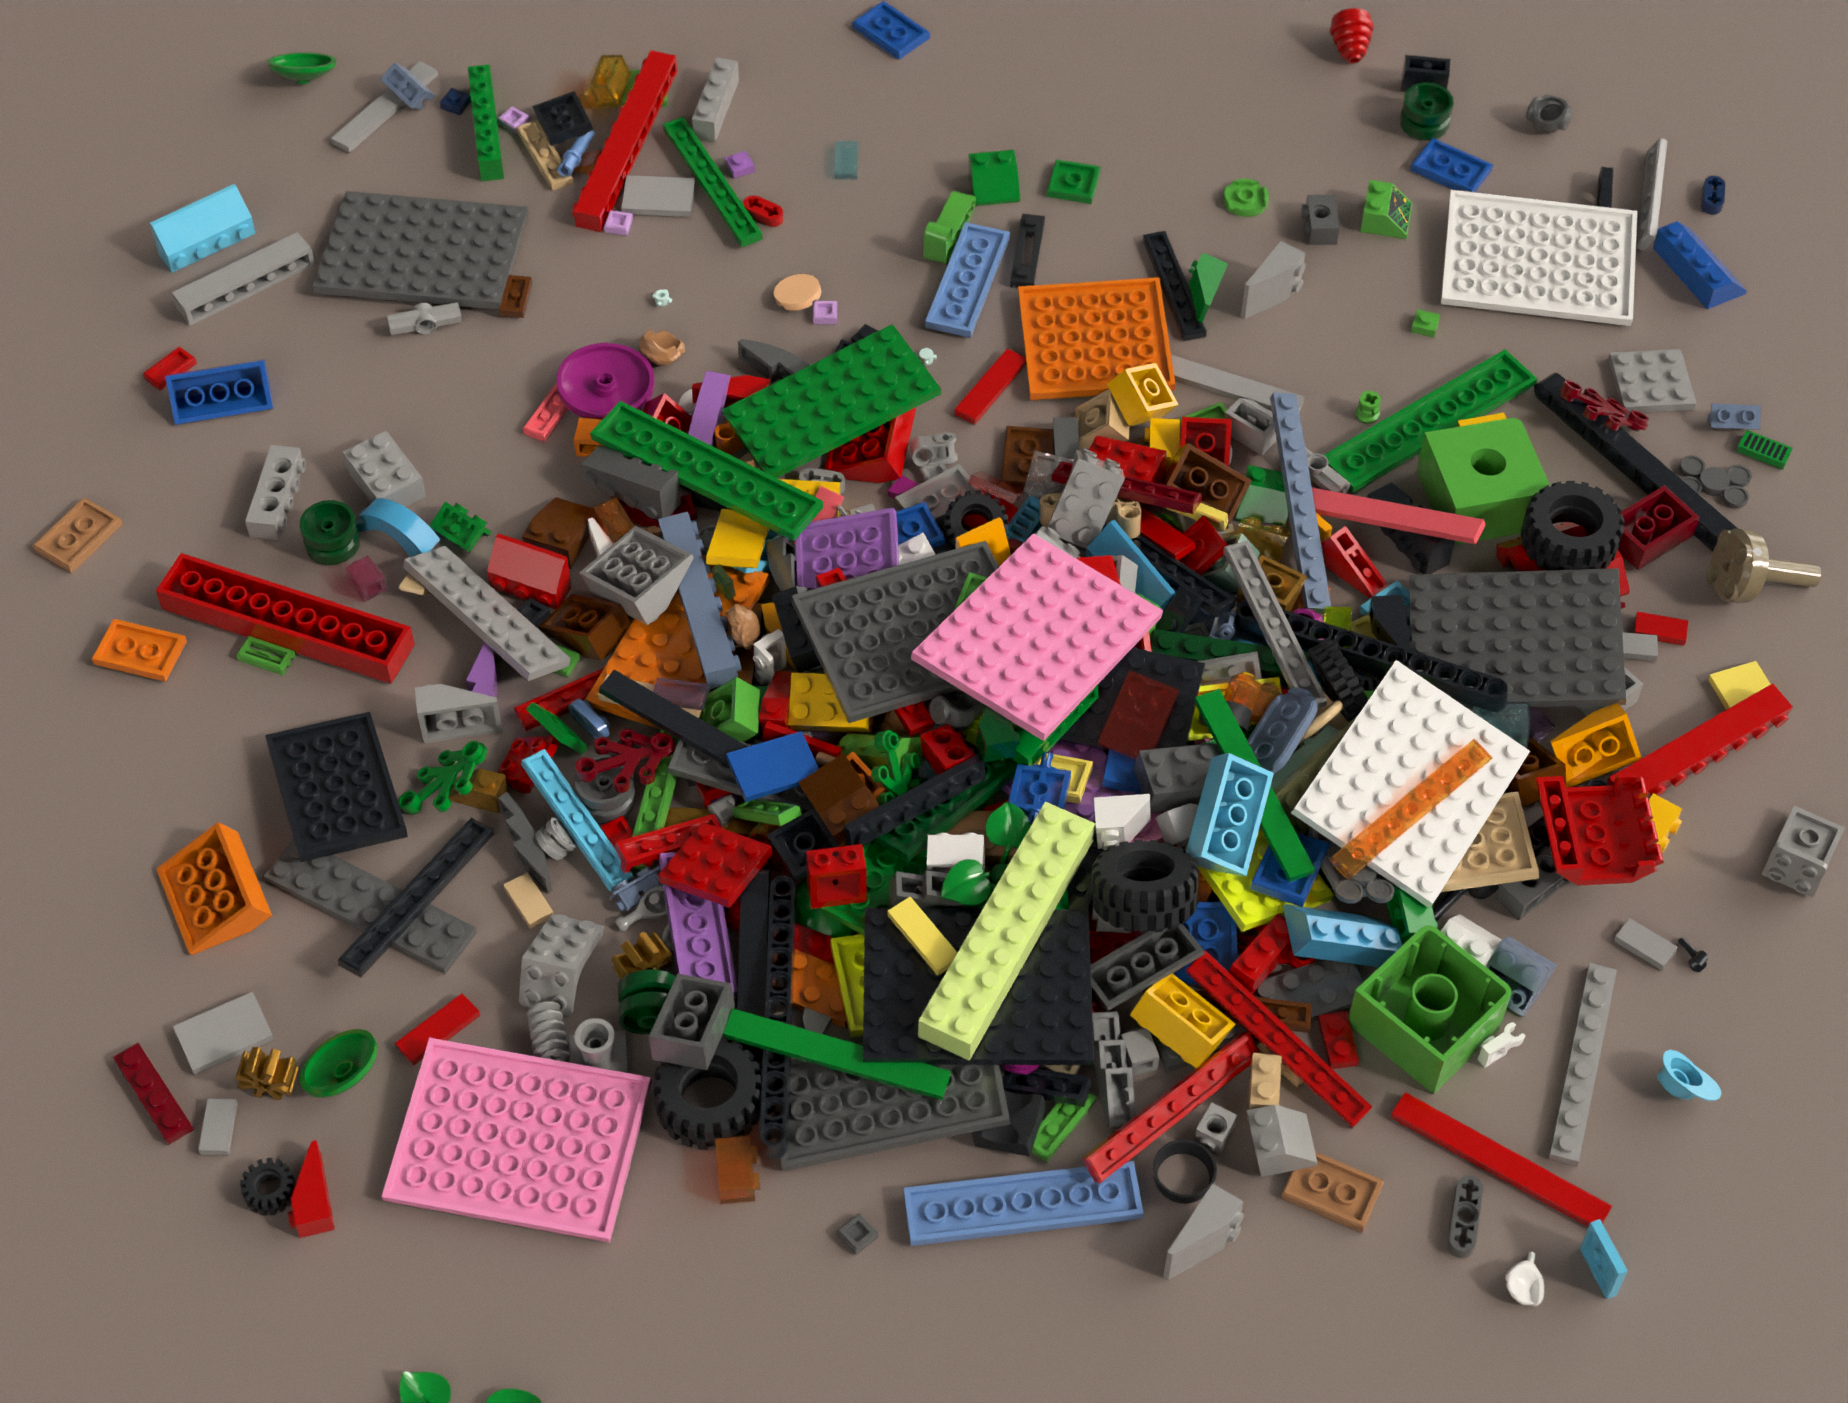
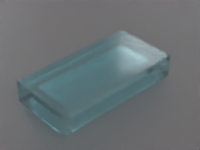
M836 141L835 179H857L858 141Z

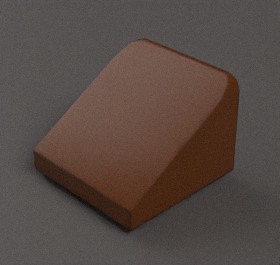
M597 149L585 152L581 156L582 161L573 171L589 174L590 170L594 169L596 157L598 154H601L602 150Z

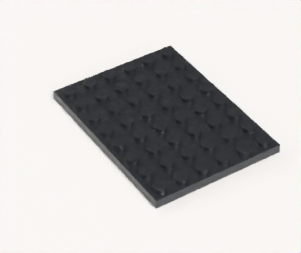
M865 908L863 1062L948 1065L1093 1066L1089 910H1054L969 1061L918 1037V1020L947 970L938 976L887 916V911L891 908ZM920 908L957 953L983 910Z

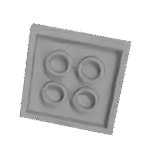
M1681 349L1610 353L1608 360L1619 401L1629 412L1631 410L1641 413L1695 410L1697 403Z

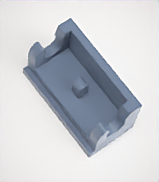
M395 62L380 79L412 109L414 107L423 109L424 105L422 102L425 99L432 100L435 96L410 71Z

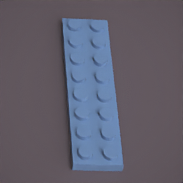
M1134 1161L1126 1162L1101 1183L1094 1182L1087 1167L903 1188L911 1246L1143 1219L1144 1214Z

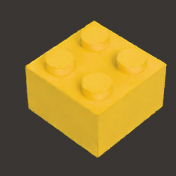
M1156 363L1125 369L1107 383L1111 394L1122 412L1123 418L1129 426L1150 422V418L1161 419L1178 406Z

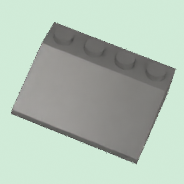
M635 526L584 568L580 575L593 596L600 600L620 603L626 614L649 625L669 606L694 557L691 553Z

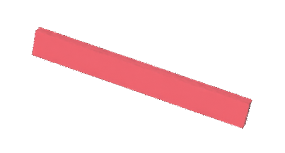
M1312 488L1315 511L1318 515L1475 545L1485 527L1484 519Z

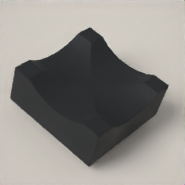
M1004 1090L1011 1124L972 1132L974 1144L976 1147L1030 1157L1046 1109L1043 1096L1015 1094Z

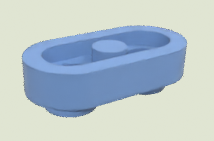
M576 699L568 705V709L575 721L595 740L599 737L607 738L610 735L609 722L605 717H599L586 700Z

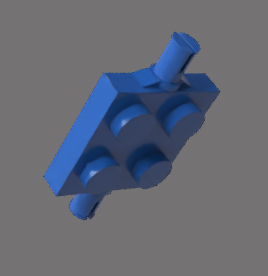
M1047 752L1042 753L1040 765L1017 764L1009 802L1019 807L1028 816L1030 826L1045 802L1061 809L1065 808L1071 781V771L1052 767L1053 754L1048 752V756Z

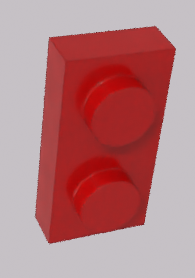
M1346 1011L1319 1015L1317 1021L1329 1066L1332 1069L1358 1066L1359 1058Z

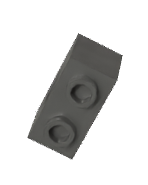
M1307 195L1306 204L1302 205L1301 213L1302 219H1306L1304 221V235H1308L1309 245H1337L1340 228L1335 195Z

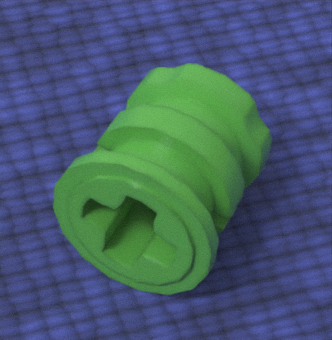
M1373 391L1363 392L1355 412L1356 418L1367 424L1376 422L1380 415L1381 396Z

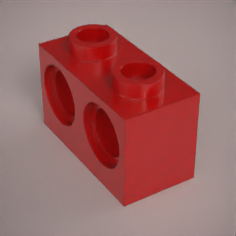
M950 724L920 735L921 754L937 775L975 756L973 749L965 745L961 734L955 732Z

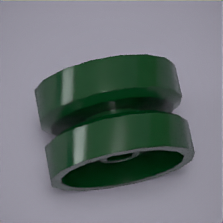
M1419 83L1410 87L1404 95L1400 116V126L1403 131L1419 140L1438 139L1445 135L1450 125V115L1454 105L1453 96L1446 88L1434 83Z
M323 500L311 505L302 514L299 527L308 556L316 563L337 565L348 561L356 554L360 547V535L355 515L352 509L345 503L336 500Z
M640 970L624 976L618 982L617 988L618 1002L620 1003L618 1010L619 1024L621 1027L631 1033L650 1035L676 977L661 970Z

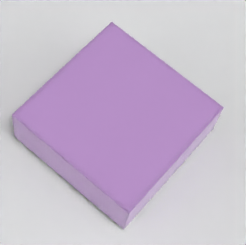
M511 106L497 119L499 126L516 134V127L529 123L530 119L529 115Z
M610 210L604 225V231L606 233L627 236L633 221L632 213Z
M813 301V324H837V301Z

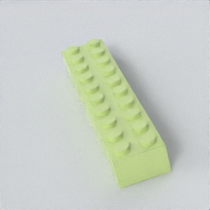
M1048 802L1043 804L918 1020V1037L970 1061L1094 840L1095 823Z

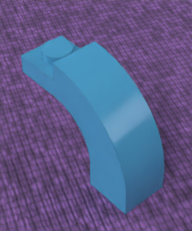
M376 498L359 513L360 518L356 521L359 532L369 530L382 531L395 539L410 557L431 551L440 540L435 532L419 516L401 504L384 498Z

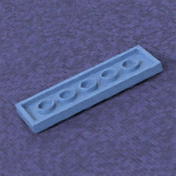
M967 222L964 223L925 320V328L971 338L1010 239V232Z

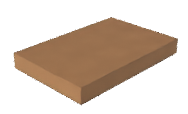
M83 497L32 547L34 552L72 574L123 525V522L118 516Z
M1315 1152L1318 1166L1291 1172L1281 1199L1363 1233L1383 1187L1384 1180L1318 1152Z

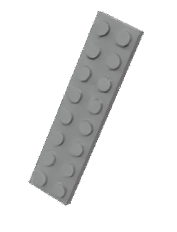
M446 546L404 559L403 568L527 681L569 666L571 658Z

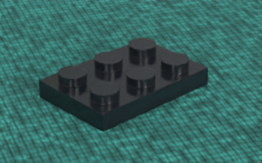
M575 91L533 106L535 115L550 146L562 144L568 139L584 136L588 132L593 131L592 124Z

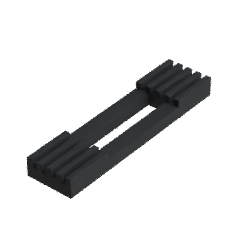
M1022 214L1010 280L1011 288H1013V285H1015V288H1018V286H1034L1045 216ZM1027 235H1029V238L1034 236L1030 266L1021 265L1025 237L1027 238Z

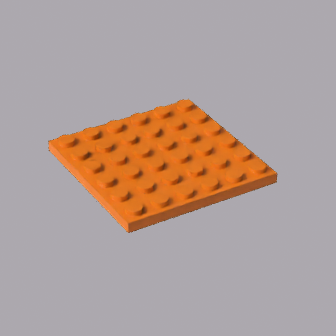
M1159 277L1018 287L1030 400L1097 396L1108 390L1107 383L1123 370L1153 363L1157 364L1170 390L1175 391L1176 384Z

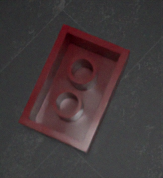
M1664 485L1621 511L1624 518V531L1618 551L1639 570L1694 535L1700 517Z

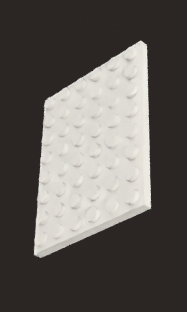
M1451 190L1441 304L1631 326L1634 303L1637 211Z
M1396 660L1291 813L1430 908L1530 751Z

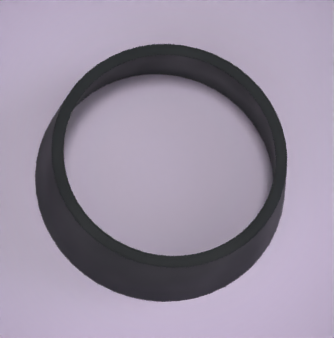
M1186 1139L1171 1141L1164 1145L1155 1156L1153 1162L1155 1183L1159 1191L1173 1202L1189 1204L1199 1201L1205 1196L1216 1179L1217 1164L1215 1158L1205 1146L1196 1141ZM1172 1155H1192L1201 1160L1207 1167L1210 1177L1209 1185L1204 1190L1195 1194L1183 1195L1175 1193L1166 1188L1159 1180L1158 1170L1160 1165Z

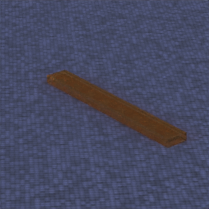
M1473 739L1334 854L1329 861L1349 881L1486 766L1493 757Z

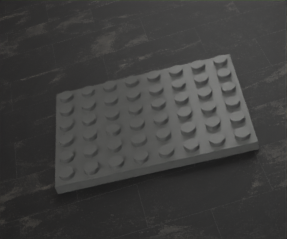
M346 191L313 284L314 293L443 305L458 302L459 306L499 309L508 275H511L527 221L528 207Z
M986 541L792 595L791 602L848 723L926 701L937 695L943 696L960 690L913 661L911 655L939 626V623H942L954 611L969 572L989 577L999 568Z
M1619 568L1409 575L1410 626L1412 628L1410 647H1414L1415 652L1504 680L1508 685L1507 705L1505 708L1612 705L1615 703L1626 705ZM1457 701L1466 708H1479L1473 705Z

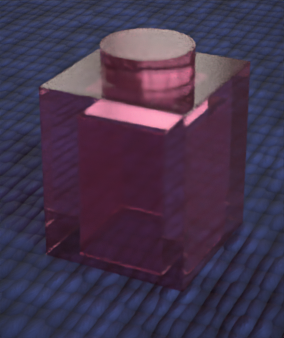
M368 555L345 567L349 583L364 602L387 590L383 574Z

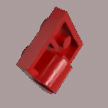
M553 735L516 738L511 744V748L504 761L500 764L497 773L505 775L507 785H511L521 793L528 794L532 791L535 784L521 766L522 760L543 749L547 751L552 759L560 742Z

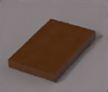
M1006 426L1000 488L1050 491L1054 450L1053 429Z

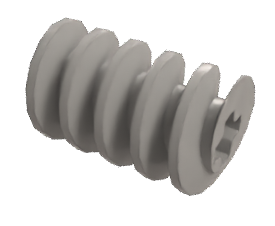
M541 1002L532 1006L527 1012V1020L529 1022L531 1044L534 1051L533 1056L566 1062L569 1060L570 1054L567 1051L568 1043L565 1041L567 1038L566 1032L563 1031L565 1029L564 1022H562L563 1014L558 1011L561 1005L558 1003Z

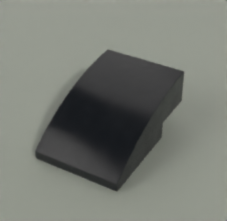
M814 807L767 835L795 879L807 877L806 851L840 847ZM833 853L832 855L836 857L838 853Z

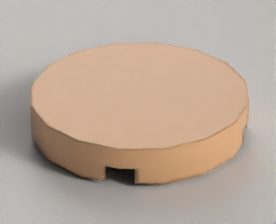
M796 274L783 279L776 285L774 297L778 306H784L786 310L795 311L813 305L812 301L818 300L822 291L818 279L814 276Z

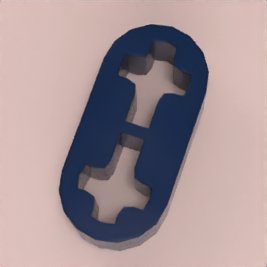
M1709 176L1705 179L1703 185L1701 207L1707 214L1716 215L1722 211L1725 201V181L1718 176Z

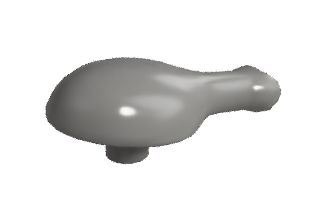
M663 885L649 889L641 897L633 912L626 916L618 917L615 920V924L620 931H626L631 924L639 920L657 919L667 915Z

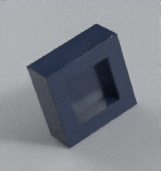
M451 88L440 101V107L443 110L461 115L471 103V95Z

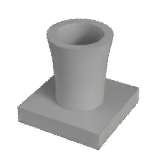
M592 1018L582 1022L577 1027L574 1035H569L570 1063L628 1073L625 1031H614L609 1022L599 1018Z

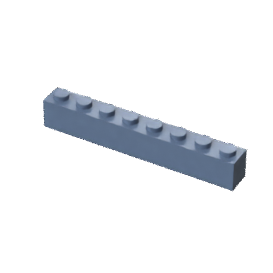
M688 512L660 518L658 521L662 539L691 553L694 557L678 587V592L708 690L720 687L733 678L738 677L737 671H741V665L738 655L733 656L732 651H735L733 638L731 635H726V631H729L726 616L721 617L719 613L723 611L720 597H714L713 594L717 592L714 578H708L707 575L711 573L710 566L706 564V558L702 559L705 551L702 540L696 539V536L699 535L696 521L690 520Z

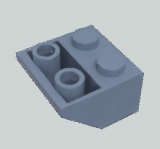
M1509 936L1501 940L1486 968L1510 986L1512 993L1507 1008L1524 1017L1544 990L1557 965Z

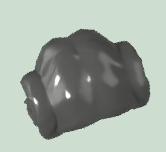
M1544 95L1533 98L1529 104L1526 117L1539 130H1545L1550 133L1557 130L1564 131L1570 123L1572 108L1568 106L1567 101L1563 98Z
M953 692L943 696H935L930 703L929 712L932 720L940 726L950 724L954 731L964 730L974 720L979 719L983 713V704L966 693Z

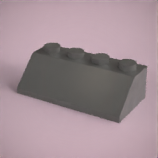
M1181 923L1176 928H1166L1163 932L1155 933V931H1148V933L1139 936L1091 964L1092 998L1100 1009L1109 1011L1201 957L1205 952Z

